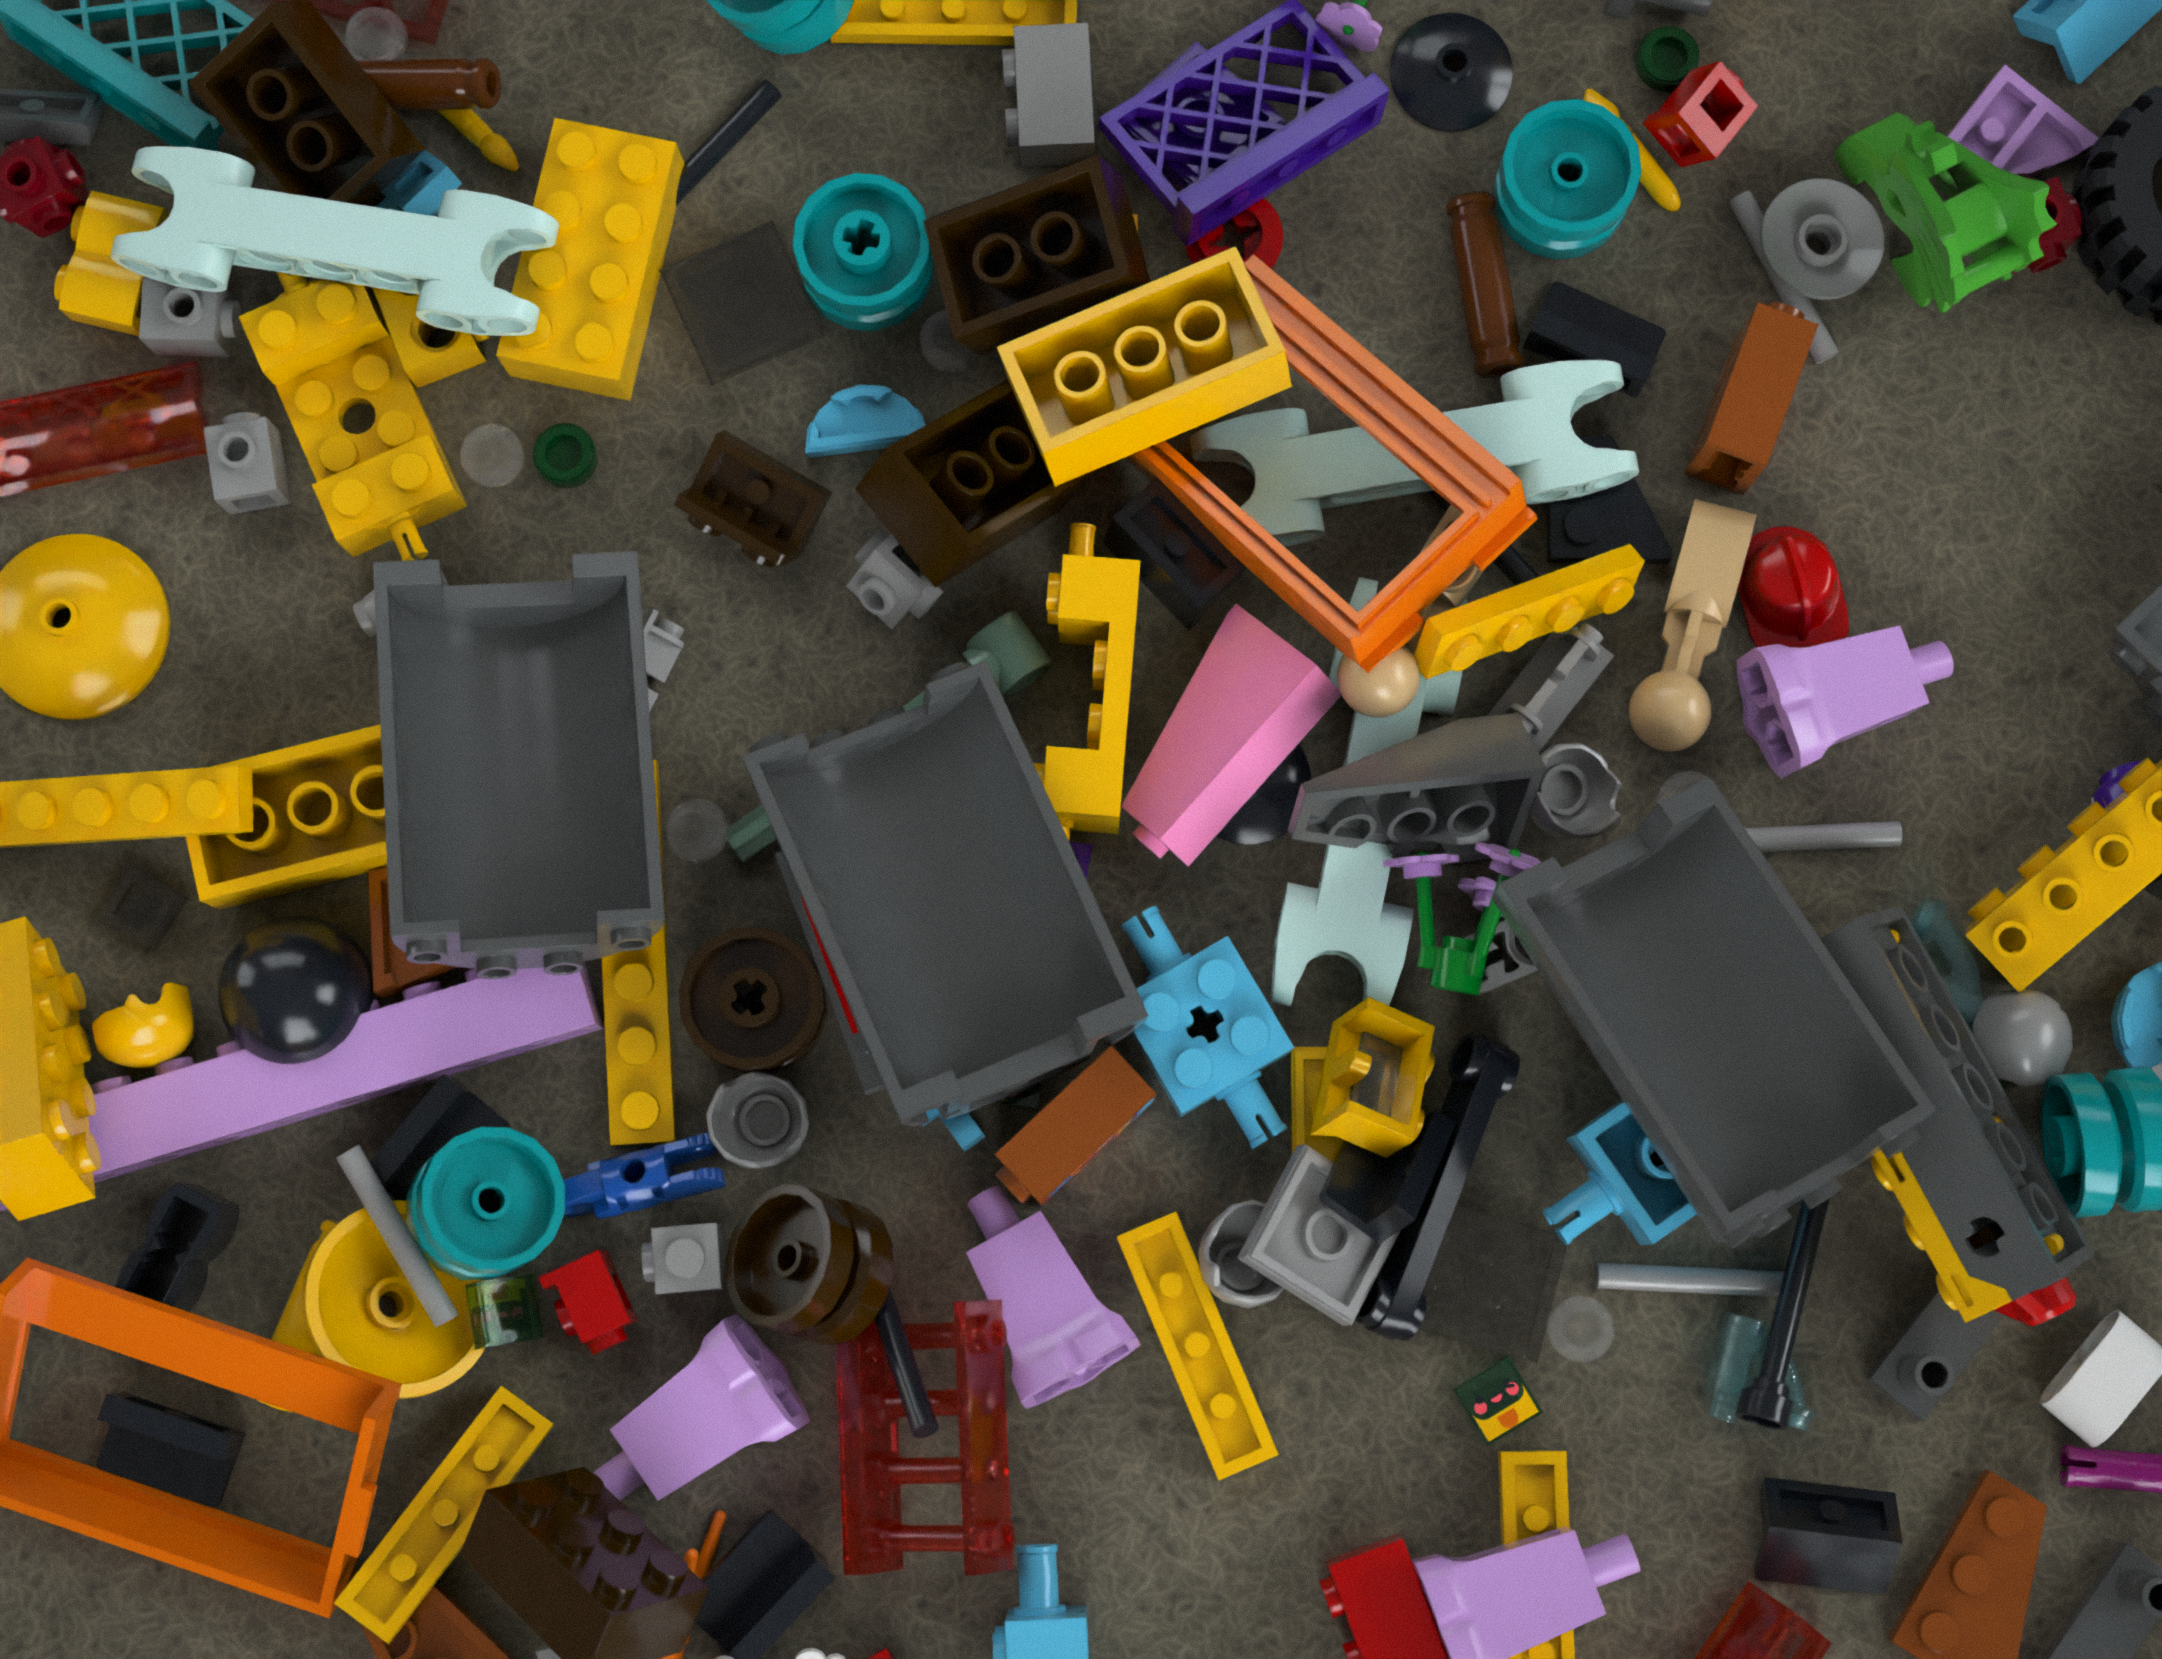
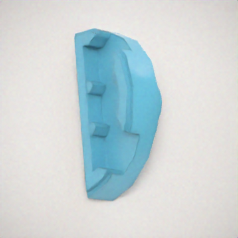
M859 384L836 392L830 397L831 400L818 411L814 421L810 422L807 428L805 454L807 458L884 449L924 427L926 424L921 412L917 408L915 409L906 398L893 393L892 389L886 386Z
M2162 962L2152 964L2132 975L2115 998L2110 1018L2113 1041L2128 1068H2152L2162 1062Z

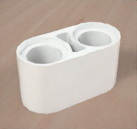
M2115 1310L2099 1322L2045 1388L2039 1403L2090 1447H2097L2119 1428L2162 1375V1346L2120 1310Z

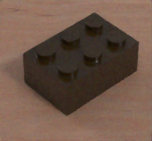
M289 0L271 3L188 82L272 191L365 205L425 150L310 0Z
M1098 155L923 221L954 340L981 356L998 350L997 347L1151 282L1122 175Z
M1007 379L886 447L855 489L936 588L1057 514L1093 474V471L1056 487L1054 486Z
M585 1466L486 1489L460 1552L465 1561L561 1659H660L680 1653L709 1590V1587L688 1568L685 1560L673 1553L646 1527L644 1521L620 1502L604 1486L603 1481Z

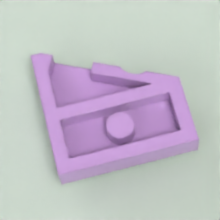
M2004 65L1994 75L1947 135V137L1999 169L2026 178L2084 154L2099 139L2007 65Z

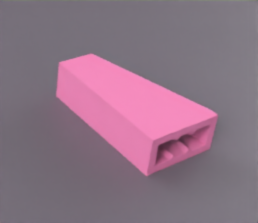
M1237 603L1227 613L1121 806L1140 824L1132 834L1160 859L1169 850L1188 867L1341 697L1340 691L1317 664Z

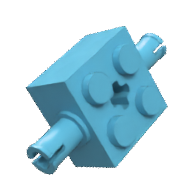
M1157 905L1152 906L1141 912V918L1152 934V938L1148 937L1136 915L1120 926L1123 932H1126L1150 973L1146 978L1147 983L1137 988L1148 1017L1137 1029L1131 1032V1035L1179 1117L1186 1115L1215 1097L1217 1101L1224 1099L1250 1142L1249 1146L1251 1149H1254L1268 1140L1255 1116L1260 1117L1271 1138L1288 1129L1287 1125L1280 1119L1257 1079L1262 1076L1260 1072L1262 1069L1290 1054L1294 1046L1228 936L1193 956L1190 953L1183 954L1159 914ZM1200 1011L1201 1015L1205 1018H1211L1214 1015L1218 1018L1220 1023L1214 1031L1216 1041L1208 1043L1202 1035L1193 1039L1188 1035L1187 1031L1194 1022L1193 1013Z
M1622 1099L1565 1138L1588 1170L1587 1177L1589 1180L1552 1206L1542 1210L1550 1226L1552 1224L1556 1225L1571 1213H1575L1572 1219L1554 1230L1555 1234L1565 1245L1570 1244L1575 1237L1611 1212L1621 1217L1640 1246L1655 1244L1696 1215V1212L1664 1164L1658 1166L1652 1164L1649 1156L1655 1150Z
M1058 1544L1016 1546V1554H1018L1019 1606L1008 1609L1005 1625L995 1626V1632L992 1635L993 1659H1089L1087 1605L1066 1606L1059 1604L1056 1557Z

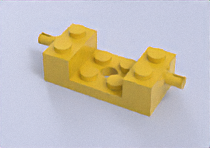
M276 272L285 292L281 293L274 301L238 317L262 372L277 389L317 481L312 484V487L336 541L352 557H355L394 540L402 561H412L415 558L407 542L408 539L415 555L420 560L424 559L429 553L425 549L417 529L467 507V504L414 384L404 371L371 287L324 279L308 282L306 276ZM356 404H368L375 409L376 416L372 427L361 434H352L345 431L343 418L347 410Z
M1088 523L1070 524L1068 554H1063L1061 573L1049 572L1046 611H1048L1047 624L1058 625L1059 643L1095 645L1092 690L1104 691L1103 704L1090 703L1087 749L1046 746L1045 764L1033 763L1068 841L1070 839V831L1119 835L1141 560L1093 557L1096 526Z

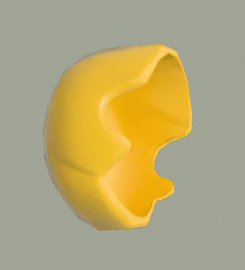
M172 982L163 985L161 997L157 1003L146 1004L135 994H130L124 1006L102 1013L92 1023L97 1051L106 1060L132 1068H153L160 1063L179 1057L194 1037L195 1027L188 987Z

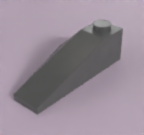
M1517 713L1458 719L1301 783L1287 830L1291 839L1357 848L1366 842L1386 844L1390 854L1408 856L1413 849L1433 851L1434 854L1459 855V862L1455 863L1492 859L1489 855L1474 849L1476 842L1489 845L1496 844L1510 850L1517 848L1546 766Z

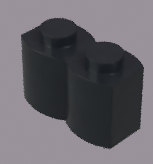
M181 1182L174 1184L160 1197L154 1206L147 1224L146 1242L137 1247L127 1258L118 1274L115 1287L190 1312L201 1297L206 1285L208 1263L220 1255L232 1239L238 1223L239 1205L201 1185Z

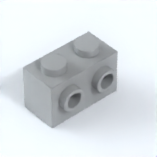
M1088 23L1013 26L1015 49H1002L1004 87H1016L1017 108L1005 109L1007 147L1019 146L1021 167L1072 165L1095 156Z

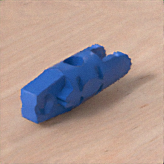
M705 1132L655 1145L654 1148H644L621 1154L613 1159L606 1158L588 1164V1172L563 1180L565 1184L564 1215L567 1218L595 1213L598 1220L623 1215L629 1211L634 1212L657 1206L665 1201L672 1202L726 1187L724 1173L720 1168H699L696 1171L691 1170L676 1175L673 1168L674 1166L693 1162L700 1158L704 1159L716 1153L718 1149L709 1139V1133ZM643 1176L640 1181L634 1183L637 1178Z

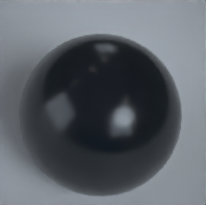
M309 916L277 918L263 923L248 932L238 941L225 960L218 983L220 1014L230 1036L240 1048L246 1049L261 1059L281 1064L308 1062L335 1049L350 1034L360 1014L369 1012L373 1000H376V994L373 993L372 966L359 943L342 928L326 920Z

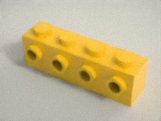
M2147 757L2137 764L2117 783L2124 790L2121 795L2105 808L2097 801L2088 806L2067 826L2074 834L2055 851L2047 844L2042 846L2018 867L2017 871L2024 878L2005 894L1997 887L1993 888L1967 912L1974 920L1967 926L1965 936L2019 993L2162 873V760L2155 765Z

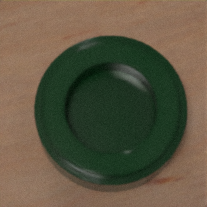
M1673 26L1656 28L1643 38L1635 57L1637 74L1647 86L1654 90L1662 92L1674 91L1692 69L1698 67L1700 59L1699 48L1694 38L1681 28Z
M559 423L548 427L538 436L533 447V461L536 469L546 482L558 488L569 489L578 487L591 478L598 464V452L590 435L584 429L570 423Z

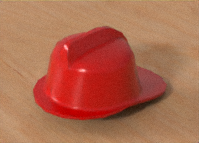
M1792 526L1771 527L1754 535L1749 543L1737 589L1749 634L1755 646L1762 647L1781 644L1788 647L1804 648L1847 638L1849 633L1848 608L1835 561L1826 545L1810 532Z

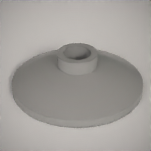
M1815 178L1792 184L1775 197L1767 208L1761 223L1760 245L1769 269L1783 285L1805 297L1830 300L1854 293L1872 278L1883 257L1884 231L1876 210L1860 192L1839 181ZM1811 238L1820 240L1825 247V254L1819 255L1814 253L1807 246L1806 240Z

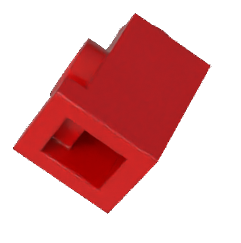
M1721 61L1692 69L1656 113L1648 115L1642 124L1675 163L1683 168L1717 159L1758 108V105L1744 90L1743 83L1738 75L1726 68Z
M596 1250L538 1277L543 1290L558 1289L561 1298L553 1303L565 1333L568 1337L578 1334L581 1343L588 1345L592 1356L628 1340L624 1328L638 1322V1318L607 1250Z

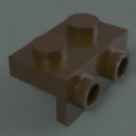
M724 430L716 434L691 488L680 492L674 505L689 514L687 520L697 529L714 536L724 534L743 545L741 548L742 553L752 561L763 566L774 567L775 565L784 566L800 557L832 492Z

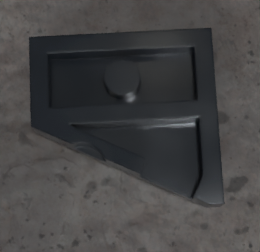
M1578 436L1583 443L1592 447L1619 450L1613 436ZM1634 478L1589 495L1547 503V563H1578L1627 544H1631L1645 560L1644 564H1669L1672 560V549Z

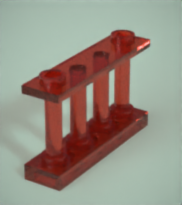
M1002 1299L954 1302V1322L903 1324L912 1350H956L957 1389L926 1390L935 1417L958 1416L960 1457H899L898 1417L907 1416L874 1321L854 1339L837 1344L836 1370L844 1575H869L904 1569L903 1552H964L965 1576H977L1012 1570V1552L1015 1547L1016 1536L1011 1522L1004 1366V1347L1007 1340V1329L1002 1318ZM900 1484H961L963 1525H903Z

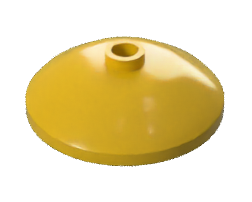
M66 534L51 537L33 544L16 555L0 571V687L8 696L27 709L43 716L62 720H83L99 717L113 712L133 700L146 688L159 670L165 657L170 637L171 621L167 597L152 569L139 556L120 543L89 534ZM69 608L71 612L69 622L64 627L55 628L53 623L55 614L61 609Z
M393 1201L406 1223V1201ZM364 1207L337 1223L314 1250L308 1263L302 1286L304 1323L310 1341L319 1356L401 1383L402 1387L398 1399L420 1397L454 1383L470 1370L481 1357L493 1333L496 1318L493 1321V1314L498 1310V1303L478 1307L473 1319L469 1288L495 1284L496 1280H460L436 1270L430 1264L459 1314L435 1328ZM382 1295L389 1296L395 1301L397 1309L394 1317H387L380 1311L379 1299ZM485 1312L488 1314L489 1322L491 1323L489 1329H485L478 1322L477 1317L479 1313Z

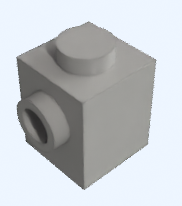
M143 278L139 339L156 356L230 357L231 338H238L241 333L242 324L238 316L242 315L239 301L234 300V297L227 289L224 292H208L176 287L151 278Z
M252 412L235 413L222 418V424L203 428L214 501L231 515L292 504L281 432L266 416L260 417L259 414Z
M716 1222L651 1228L652 1242L642 1244L641 1255L645 1282H655V1294L727 1289L725 1224Z

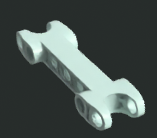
M151 146L141 148L135 154L131 170L132 174L139 180L174 195V204L169 217L160 226L149 231H136L114 237L110 253L111 259L136 274L176 287L208 292H224L227 289L232 265L418 294L416 317L429 325L446 330L485 336H524L536 331L540 308L528 300L495 287L494 280L499 265L508 256L519 251L550 248L556 244L559 223L555 218L538 208L498 195L453 189L443 193L438 217L252 188L255 175L254 166L239 157L223 152L193 147Z
M1557 361L1519 368L1502 375L1500 378L1504 402L1442 412L1521 479L1526 504H1540L1582 497L1631 480L1639 473L1635 451L1592 447L1583 443L1574 433L1571 425L1574 413L1583 405L1596 401L1624 386L1621 366L1614 361ZM1283 408L1242 415L1203 428L1190 437L1191 454L1194 460L1236 463L1251 473L1255 478V488L1249 500L1240 508L1283 546L1306 543L1324 536L1325 529L1321 509L1434 491L1360 426L1310 435L1306 411L1299 408Z
M1359 577L1349 605L1359 612L1377 595L1378 581ZM1465 599L1461 605L1467 604L1468 600ZM1335 647L1329 679L1339 690L1337 669L1343 653ZM1450 670L1427 680L1420 673L1419 688L1414 699L1406 708L1392 716L1373 718L1362 715L1354 710L1343 766L1416 737L1422 711L1452 717L1463 670L1458 672ZM1366 842L1357 848L1327 844L1318 888L1287 882L1274 941L1271 1002L1291 1006L1295 987L1307 963L1321 955H1339L1350 960L1359 969L1364 982L1363 1001L1370 997L1388 1006L1390 1005L1404 966L1414 909L1383 902L1390 867H1383V860L1392 859L1393 857L1386 844Z

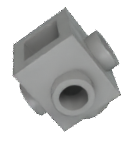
M880 531L855 555L854 559L861 567L846 585L860 599L862 605L869 612L877 615L890 629H893L909 612L919 620L944 594L941 588L938 586L935 588L892 534L886 537Z

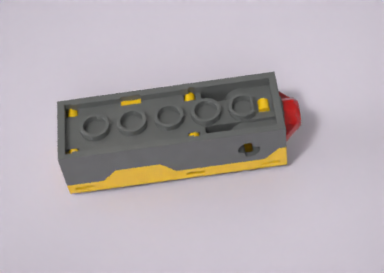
M1902 906L1860 916L1820 938L1937 1110L1915 1126L1922 1136L1921 1139L1889 1159L1880 1150L1871 1156V1165L1880 1183L1887 1190L1894 1191L1905 1211L1903 1223L1911 1241L1918 1249L1926 1250L1938 1272L1936 1275L1937 1288L1945 1303L1952 1310H1958L1965 1323L1994 1310L2031 1327L2046 1322L2073 1308L2077 1295L2066 1276L2070 1275L2072 1270L2095 1256Z

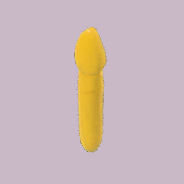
M1593 89L1585 91L1583 101L1604 106L1620 119L1619 110L1611 101ZM1626 124L1639 148L1642 171L1639 181L1661 207L1671 212L1678 211L1681 207V200L1676 187L1637 135Z
M472 109L437 110L462 135L466 136L470 142L480 148L483 157L489 162L512 172L518 170L517 156L507 140L501 135L493 133L491 128Z

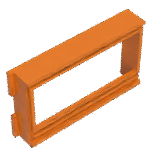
M1253 254L1244 264L1286 351L1288 365L1462 515L1357 612L1166 441H1162L1125 458L1151 482L1158 477L1241 563L1340 652L1369 673L1381 660L1394 651L1401 649L1424 627L1425 621L1419 614L1472 564L1482 572L1537 520V516L1526 504L1522 481L1517 475Z
M27 1257L0 1284V1506L329 1619L337 1608L334 1602L357 1573L355 1571L357 1561L363 1549L378 1486L376 1485L394 1406L399 1398L402 1384ZM31 1323L359 1434L333 1547L329 1548L10 1439Z

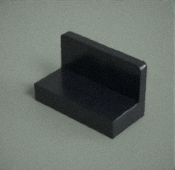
M1556 281L1552 283L1523 348L1554 362L1607 360L1619 363L1622 369L1624 386L1618 391L1637 398L1655 364V357L1665 338L1666 331L1662 327Z
M1158 477L1112 517L1104 538V544L1119 559L1141 560L1140 581L1188 630H1191L1199 623L1206 607L1238 580L1246 568Z
M443 1074L370 1160V1164L387 1193L392 1195L397 1201H406L407 1193L417 1170L452 1138L479 1127L511 1128V1125L459 1080Z
M1367 1101L1363 1104V1106L1376 1111V1105L1373 1102ZM1438 1109L1433 1110L1425 1116L1423 1127L1416 1140L1387 1158L1344 1140L1319 1194L1320 1201L1378 1244L1382 1243L1416 1220L1456 1123Z
M126 1392L106 1394L97 1419L109 1423L110 1426L96 1462L98 1469L209 1507H217L221 1504L246 1433Z
M1769 1477L1764 1478L1760 1491L1764 1535L1754 1564L1756 1579L1879 1595L1886 1592L1903 1543L1896 1494L1894 1492Z
M767 1510L701 1579L709 1587V1590L695 1619V1623L718 1643L722 1656H730L734 1659H759L830 1584L835 1576L826 1558L775 1511Z

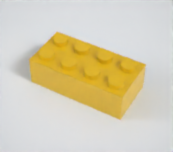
M554 118L533 207L555 218L559 223L556 244L553 247L521 252L511 294L535 304L540 308L536 331L532 334L500 337L496 356L509 376L628 401L631 400L677 208L676 196L684 166V160L677 142Z
M1236 246L997 347L1009 383L1055 487L1292 387L1286 351Z
M381 724L211 766L241 765L252 767L253 832L186 836L199 901L219 910L368 873V870L387 867Z
M26 916L0 923V1200L18 1221L95 1199L93 1171L101 1168L99 1148L89 1130L88 1116L95 1115L96 1103L91 1086L84 1075L83 1063L91 1060L89 1041L79 1020V1011L86 1008L85 992L75 972L67 974L62 967L53 941L49 937L42 939Z

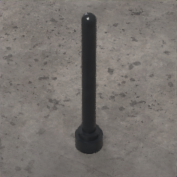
M1830 1198L1812 1209H1809L1802 1199L1759 1376L1752 1377L1749 1387L1742 1388L1735 1416L1745 1422L1774 1430H1787L1794 1403L1788 1399L1790 1388L1784 1383Z

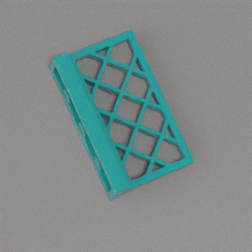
M0 0V20L7 37L90 93L99 94L105 103L169 146L219 151L217 140L225 132V129L214 115L210 116L192 104L190 91L192 87L188 82L199 72L188 73L185 50L220 45L222 51L254 20L252 17L226 0H124V3L89 7V0H79L80 8L59 11L51 10L41 3L42 0ZM207 8L216 14L218 30L182 34L179 11ZM171 13L173 36L138 39L136 17ZM127 18L130 41L102 44L93 38L92 22ZM225 21L235 28L226 29ZM74 24H83V30ZM170 51L177 52L179 74L152 77L143 71L141 55ZM132 56L133 64L123 57ZM182 89V96H180L173 90Z

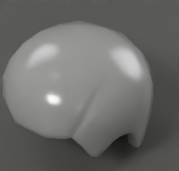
M1582 743L1552 745L1540 754L1546 770L1530 810V815L1536 826L1555 838L1581 840L1598 836L1616 823L1620 813L1616 811L1615 804L1621 782L1608 769V764L1601 754Z
M2024 989L2020 993L2017 990L1994 992L1979 1005L1973 1022V1036L1997 1079L2011 1081L2015 1083L2016 1087H2040L2046 1083L2050 1075L2063 1073L2073 1050L2072 1027L2067 1014L2061 1010L2058 1002L2040 991Z
M763 1071L748 1072L723 1082L716 1089L706 1112L709 1139L725 1159L748 1169L772 1168L789 1160L801 1149L809 1128L806 1100L790 1080Z
M1252 1199L1230 1205L1208 1225L1200 1240L1198 1258L1202 1279L1209 1286L1211 1293L1224 1303L1249 1309L1274 1301L1284 1289L1237 1259L1266 1203Z

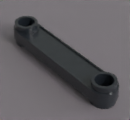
M1466 1033L1458 1041L1451 1054L1448 1074L1452 1082L1440 1112L1453 1120L1456 1126L1416 1220L1401 1229L1355 1318L1358 1323L1365 1325V1328L1390 1340L1408 1341L1420 1328L1426 1312V1298L1422 1292L1497 1099L1502 1098L1508 1093L1518 1075L1520 1067L1518 1053L1510 1050L1509 1046L1485 1034Z

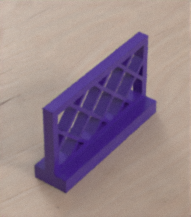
M1288 0L1099 117L1098 128L1174 217L1172 230L1188 247L1379 125L1390 90L1375 72L1365 78L1298 0ZM1291 22L1306 40L1305 52L1269 46L1271 33ZM1262 39V45L1255 44ZM1233 57L1259 61L1257 82L1222 77V64ZM1267 62L1302 68L1300 89L1264 83ZM1214 69L1213 75L1207 74ZM1310 69L1335 73L1346 87L1335 94L1309 91L1307 88ZM1184 87L1211 91L1208 113L1172 107L1173 94ZM1218 92L1254 98L1252 118L1245 119L1215 114ZM1262 99L1297 105L1296 118L1286 125L1259 121ZM1163 100H1165V106L1157 105ZM1305 106H1307V107H1312L1311 109H1309L1308 111H1306V112L1304 113V111H1305ZM1136 117L1162 121L1159 143L1134 140L1122 126ZM1169 123L1206 128L1203 150L1166 145ZM1213 130L1249 135L1247 149L1236 156L1210 152ZM1256 137L1263 138L1262 140L1256 143ZM1149 158L1157 159L1156 166ZM1163 161L1200 166L1198 180L1177 192L1162 174ZM1207 167L1214 168L1213 171L1207 174Z

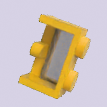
M1370 997L1333 1021L1310 1135L1336 1136L1385 1158L1406 1145L1412 1144L1420 1134L1425 1118L1424 1111L1421 1109L1424 1085L1432 1073L1435 1062L1434 1054L1431 1052L1435 1026Z

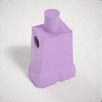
M1900 625L1811 647L1797 648L1781 644L1756 647L1737 659V681L1743 704L1742 721L1747 734L1757 743L1768 765L1782 779L1821 759L1830 746L1896 721L1929 704L1930 702L1923 685L1950 677L1954 669L1953 658L1950 650L1942 641H1935L1909 649Z
M1000 1185L979 1193L968 1202L967 1205L987 1241L966 1253L1010 1347L1013 1363L1011 1378L1020 1402L1026 1409L1086 1384L1141 1345L1123 1317L1110 1311L1095 1297L1041 1210L1020 1221Z
M734 1314L723 1319L704 1337L700 1350L684 1369L610 1429L623 1451L593 1473L603 1481L604 1486L619 1501L645 1483L657 1501L744 1447L762 1441L775 1442L810 1422L802 1400L790 1380L787 1368L779 1356L763 1343L755 1331L739 1315Z
M1567 1526L1467 1556L1447 1557L1436 1553L1411 1559L1448 1659H1508L1604 1616L1606 1612L1597 1587L1641 1571L1636 1553L1626 1533L1582 1549L1575 1530Z

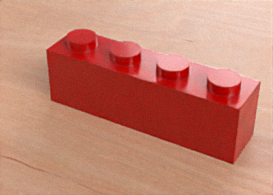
M1399 1534L1325 1561L1330 1576L1319 1580L1324 1599L1332 1619L1341 1615L1345 1616L1353 1640L1342 1644L1346 1659H1448L1405 1541Z

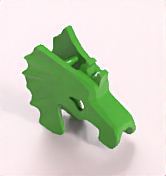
M1896 112L1849 136L1835 150L1836 160L1844 175L1854 185H1858L1865 180L1878 196L1886 215L1910 239L1913 251L1892 258L1891 263L1903 287L1918 306L1923 308L1929 305L1932 299L1939 313L1942 314L1950 310L1952 305L1960 302L1967 294L1998 278L2005 282L2012 278V271L2019 272L2027 268V265L2044 256L2038 242L2040 234L2057 225L2045 208L2049 186L2043 181L2022 177L1999 169L1940 132H1935V125L1929 120L1917 125L1908 116ZM1934 176L1938 186L1949 199L1942 201L1928 179ZM1969 255L1974 262L1964 267L1962 258Z

